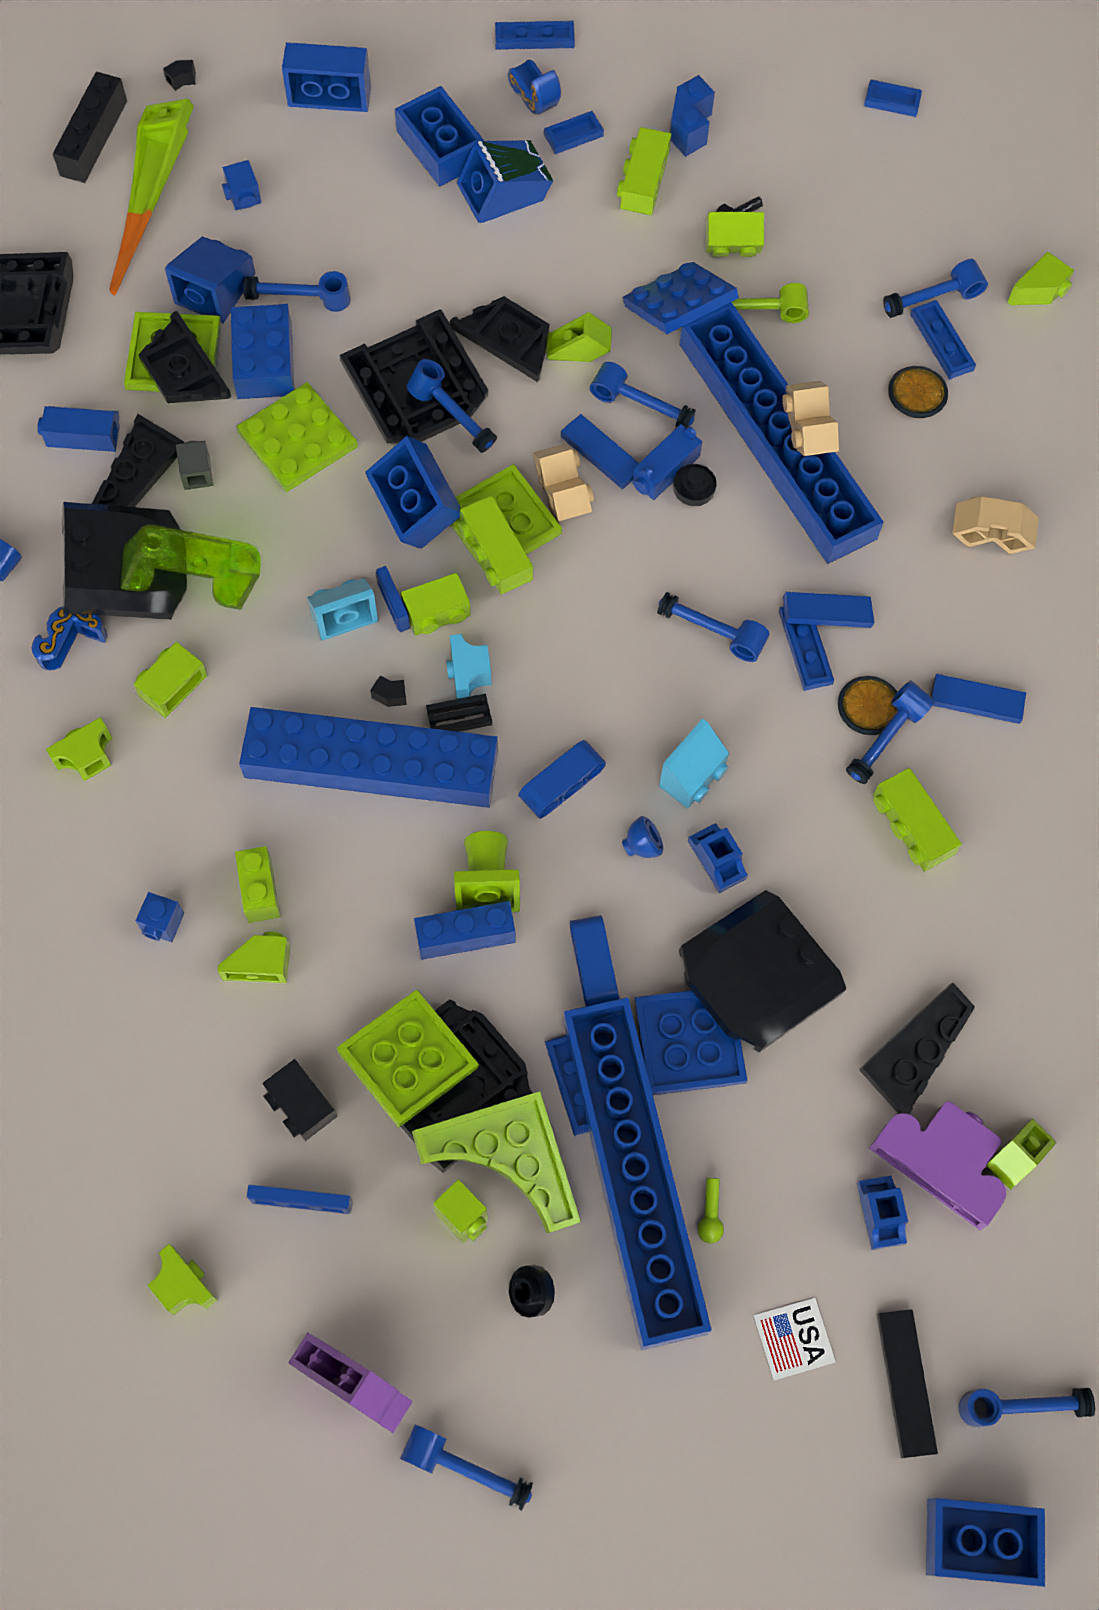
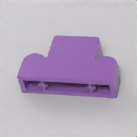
M950 1101L945 1102L936 1111L923 1131L920 1130V1124L914 1116L905 1113L895 1115L884 1126L869 1147L871 1151L980 1231L989 1225L1006 1198L1005 1186L999 1178L992 1175H981L982 1170L1000 1146L1001 1138L983 1126L984 1122L980 1117L969 1111L965 1113Z
M310 1333L306 1334L288 1364L391 1433H394L413 1402L372 1371Z

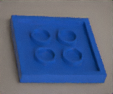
M689 262L682 264L679 269L669 274L658 276L655 281L645 286L634 288L631 293L623 296V301L626 308L665 334H669L738 299L739 296L735 286L698 264Z
M692 991L635 997L634 1002L641 1049L653 1095L747 1083L741 1039L735 1040L727 1036Z

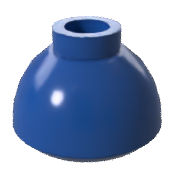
M640 816L631 824L628 829L627 838L622 840L623 847L629 856L636 854L642 858H655L661 856L664 850L658 830L652 821L644 816Z

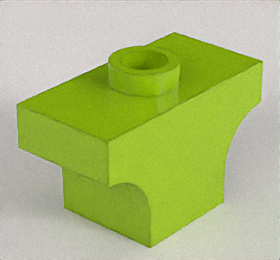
M99 717L82 728L71 730L66 734L65 738L45 750L58 771L64 768L74 769L86 781L111 766L105 754V747L113 738Z
M168 1244L158 1252L162 1260V1267L159 1274L147 1286L168 1312L175 1315L189 1304H200L205 1309H208L217 1301L216 1297L202 1282L201 1278L205 1276V1273L193 1259L187 1263L171 1244Z

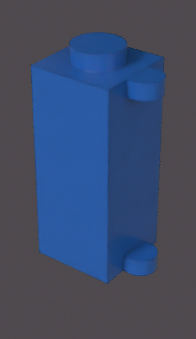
M45 406L43 418L40 417L38 419V434L42 435L47 447L116 452L120 431L118 423L119 412L113 410Z
M680 424L634 467L632 483L639 493L648 495L651 499L655 500L674 482L676 473L682 467L693 464L700 457L703 441L696 437V432L692 427L688 426L685 428Z

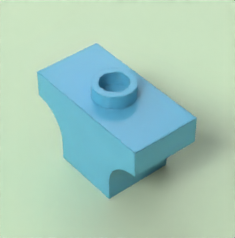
M462 634L450 635L452 660L446 661L448 679L454 678L456 698L470 697V694L476 688L492 685L488 645L473 646L463 639Z

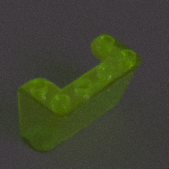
M146 525L124 546L121 589L131 591L147 590L153 581L154 568L211 578L212 595L215 601L221 606L241 610L260 576L261 557L257 548L246 542L157 525Z

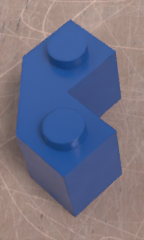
M700 75L679 85L675 96L670 133H672L671 142L685 157L707 145L710 122L706 118L712 115L715 92Z

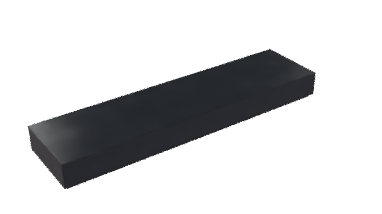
M913 1309L878 1313L877 1320L901 1458L938 1454Z

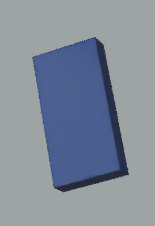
M870 79L864 106L916 117L922 90Z
M593 111L544 128V136L554 153L558 154L604 137V129Z
M383 566L376 569L377 585L397 630L403 632L410 629L407 611L387 567Z

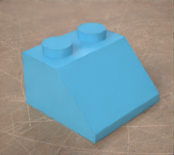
M365 578L348 580L341 586L329 590L321 589L307 597L311 615L322 641L378 622L374 592Z
M703 718L663 763L659 787L686 808H689L694 801L700 803L710 790L707 786L713 779L719 781L729 768L726 765L729 752L708 722Z

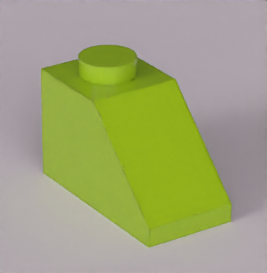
M1047 251L1014 285L1007 303L1012 306L1051 304L1058 296L1064 297L1071 288L1072 283L1070 279L1074 269Z
M587 312L549 333L546 358L558 361L591 362L611 352L612 327L590 312Z
M264 932L263 936H252L218 965V973L221 979L227 981L287 983L290 944L287 937H283L278 932Z
M1032 1118L995 1154L986 1166L991 1170L994 1177L999 1178L1011 1190L1043 1160L1057 1142Z

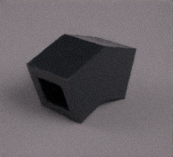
M176 60L163 68L165 80L175 91L184 85H196V70L193 60Z
M380 675L370 690L371 698L387 707L407 705L404 680L390 681Z

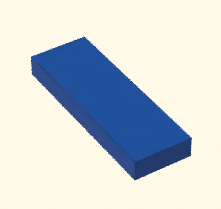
M574 21L495 22L496 50L574 48Z
M937 300L911 310L910 315L949 380L975 370L976 363Z
M582 414L561 430V438L622 490L633 481L634 467L639 463Z
M785 592L783 595L786 623L871 628L875 623L871 597Z
M780 607L779 615L803 690L807 691L833 685L834 677L817 626L786 623L784 607Z
M936 674L931 697L935 700L933 706L1020 724L1023 720L1026 692Z
M567 1036L545 1041L573 1135L577 1136L589 1132Z
M248 1185L246 1196L252 1204L341 1214L351 1213L353 1204L351 1197L348 1195Z

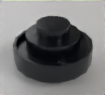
M689 464L682 467L676 473L673 482V489L677 499L690 506H701L708 503L713 498L717 486L716 477L713 472L700 464Z
M526 1265L519 1267L510 1279L508 1291L510 1302L514 1310L521 1316L527 1318L545 1315L551 1309L555 1296L554 1283L549 1272L542 1266Z

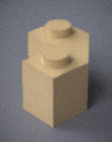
M821 380L786 385L787 394L783 395V408L785 412H788L792 429L793 447L803 456L839 451L838 422L830 416L828 386Z
M565 443L533 452L538 480L542 490L545 489L548 494V506L551 514L558 521L592 512L590 502L594 501L593 492L590 485H586L578 476L577 468L580 467V459L577 451H573Z
M984 496L972 497L969 500L956 503L952 534L967 547L995 541L1010 555L1036 548L1039 517L1024 503Z

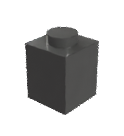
M188 441L185 444L176 445L179 473L184 490L214 486L206 441Z

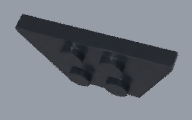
M505 296L492 301L489 305H482L472 309V314L462 319H458L456 316L450 320V325L454 331L536 382L540 380L550 330L549 323Z
M177 311L173 312L170 316L171 321L164 330L159 329L153 336L152 342L146 345L138 355L140 362L166 402L180 403L231 398L229 388Z

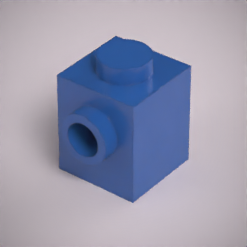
M249 160L222 167L226 182L222 184L223 192L227 201L232 200L235 211L261 204L259 187Z
M148 892L135 921L145 937L156 941L163 939L173 942L184 912L179 902Z

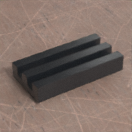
M486 694L426 705L431 729L460 732L492 725ZM484 714V717L436 726L438 722L453 719L459 720L469 716Z

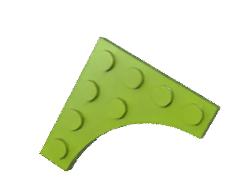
M540 1091L412 1131L421 1164L457 1160L479 1164L498 1172L515 1184L529 1199L536 1209L546 1233L581 1222Z

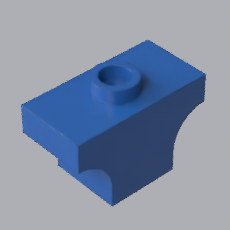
M715 823L689 836L688 843L719 894L747 879L748 874L742 863L743 853L727 827L721 830Z
M892 1175L858 1181L857 1187L871 1250L905 1245L907 1243L905 1226L909 1221L901 1187H895Z

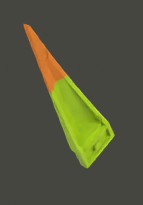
M188 98L147 105L137 126L134 172L128 213L119 255L109 287L110 292L114 296L189 132L186 126L194 105Z

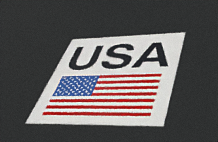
M815 1298L753 1315L774 1381L836 1363Z

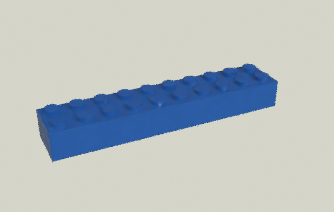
M732 302L681 328L679 345L826 563L829 564L876 541L884 522L836 452L803 456L793 447L792 429L788 412H785L783 408V395L787 394L786 385L788 383Z
M627 997L564 1011L563 1024L640 1349L642 1351L708 1335L712 1329L629 999Z

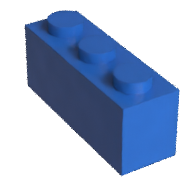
M510 901L414 918L421 960L516 943V931Z

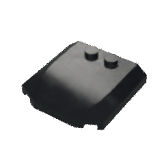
M68 252L0 254V355L51 354L60 348L74 278L72 259Z
M442 309L417 319L416 326L370 347L363 344L340 355V362L386 443H399L406 436L422 442L460 424L434 396L429 401H422L412 396L408 391L407 383L420 360H432L443 368L445 376L441 382V388L470 417L473 416L488 396L489 390Z
M63 502V613L172 619L175 610L187 591L185 536L170 510Z
M767 890L681 945L679 949V955L683 957L685 966V981L691 991L727 1036L735 1040L738 1038L755 1046L753 1049L759 1053L841 996L847 989L842 974L781 898Z
M451 999L434 1011L468 1050L479 1066L478 1069L401 1126L414 1143L412 1134L414 1130L533 1094L530 1090L525 1062L482 1013L464 1009L456 1005V1002ZM457 1160L430 1163L443 1173L454 1165Z

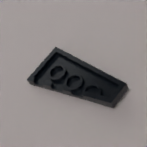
M137 414L134 420V427L130 434L127 433L123 441L124 447L118 458L115 457L111 465V472L107 480H103L92 504L135 507L177 458L176 445L184 444V441Z
M954 983L949 984L859 1069L898 1114L905 1113L910 1115L913 1105L926 1089L929 1079L935 1069L940 1066L945 1058L946 1051L951 1043L956 1040L975 1006Z

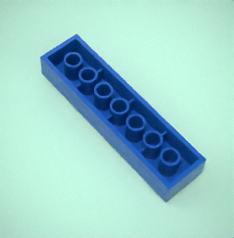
M250 707L239 765L244 778L490 808L498 754V736Z

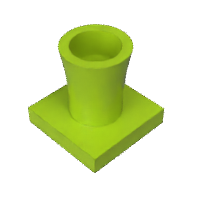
M489 830L478 831L468 835L464 840L469 871H454L456 911L510 901L512 912H520L519 869L505 870L508 838L500 832Z

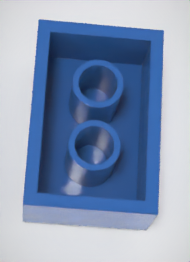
M286 42L282 73L288 107L368 112L371 82L367 48Z
M442 86L395 108L397 133L439 187L460 176L475 142L484 141Z
M288 304L231 307L232 372L237 399L283 397L295 390L292 323Z
M406 436L365 471L402 543L422 549L460 517L461 507L428 445Z
M941 1498L927 1499L926 1575L1045 1587V1508Z

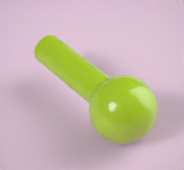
M706 1178L705 1215L697 1226L698 1236L706 1243H716L724 1234L723 1223L718 1219L720 1178Z

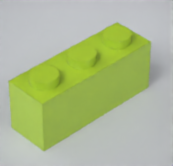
M640 127L637 138L632 137L629 154H632L631 159L626 158L623 168V175L626 177L625 180L619 181L617 197H621L620 209L652 216L670 152L672 133Z
M492 495L460 509L459 531L464 539L469 538L472 543L471 550L473 556L478 563L482 561L486 568L484 572L491 586L496 585L502 595L533 580V565Z
M910 767L878 784L873 794L874 804L878 811L882 814L885 813L891 822L890 825L894 835L898 839H902L906 844L909 857L915 865H920L925 872L956 855L962 843Z

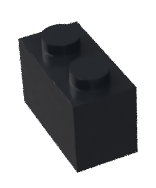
M295 1059L262 1083L267 1091L263 1095L264 1099L274 1112L279 1108L287 1117L282 1122L294 1138L300 1134L306 1142L337 1118L333 1107Z

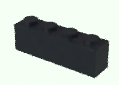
M95 72L53 152V157L61 177L83 183L87 181L127 103L121 78Z

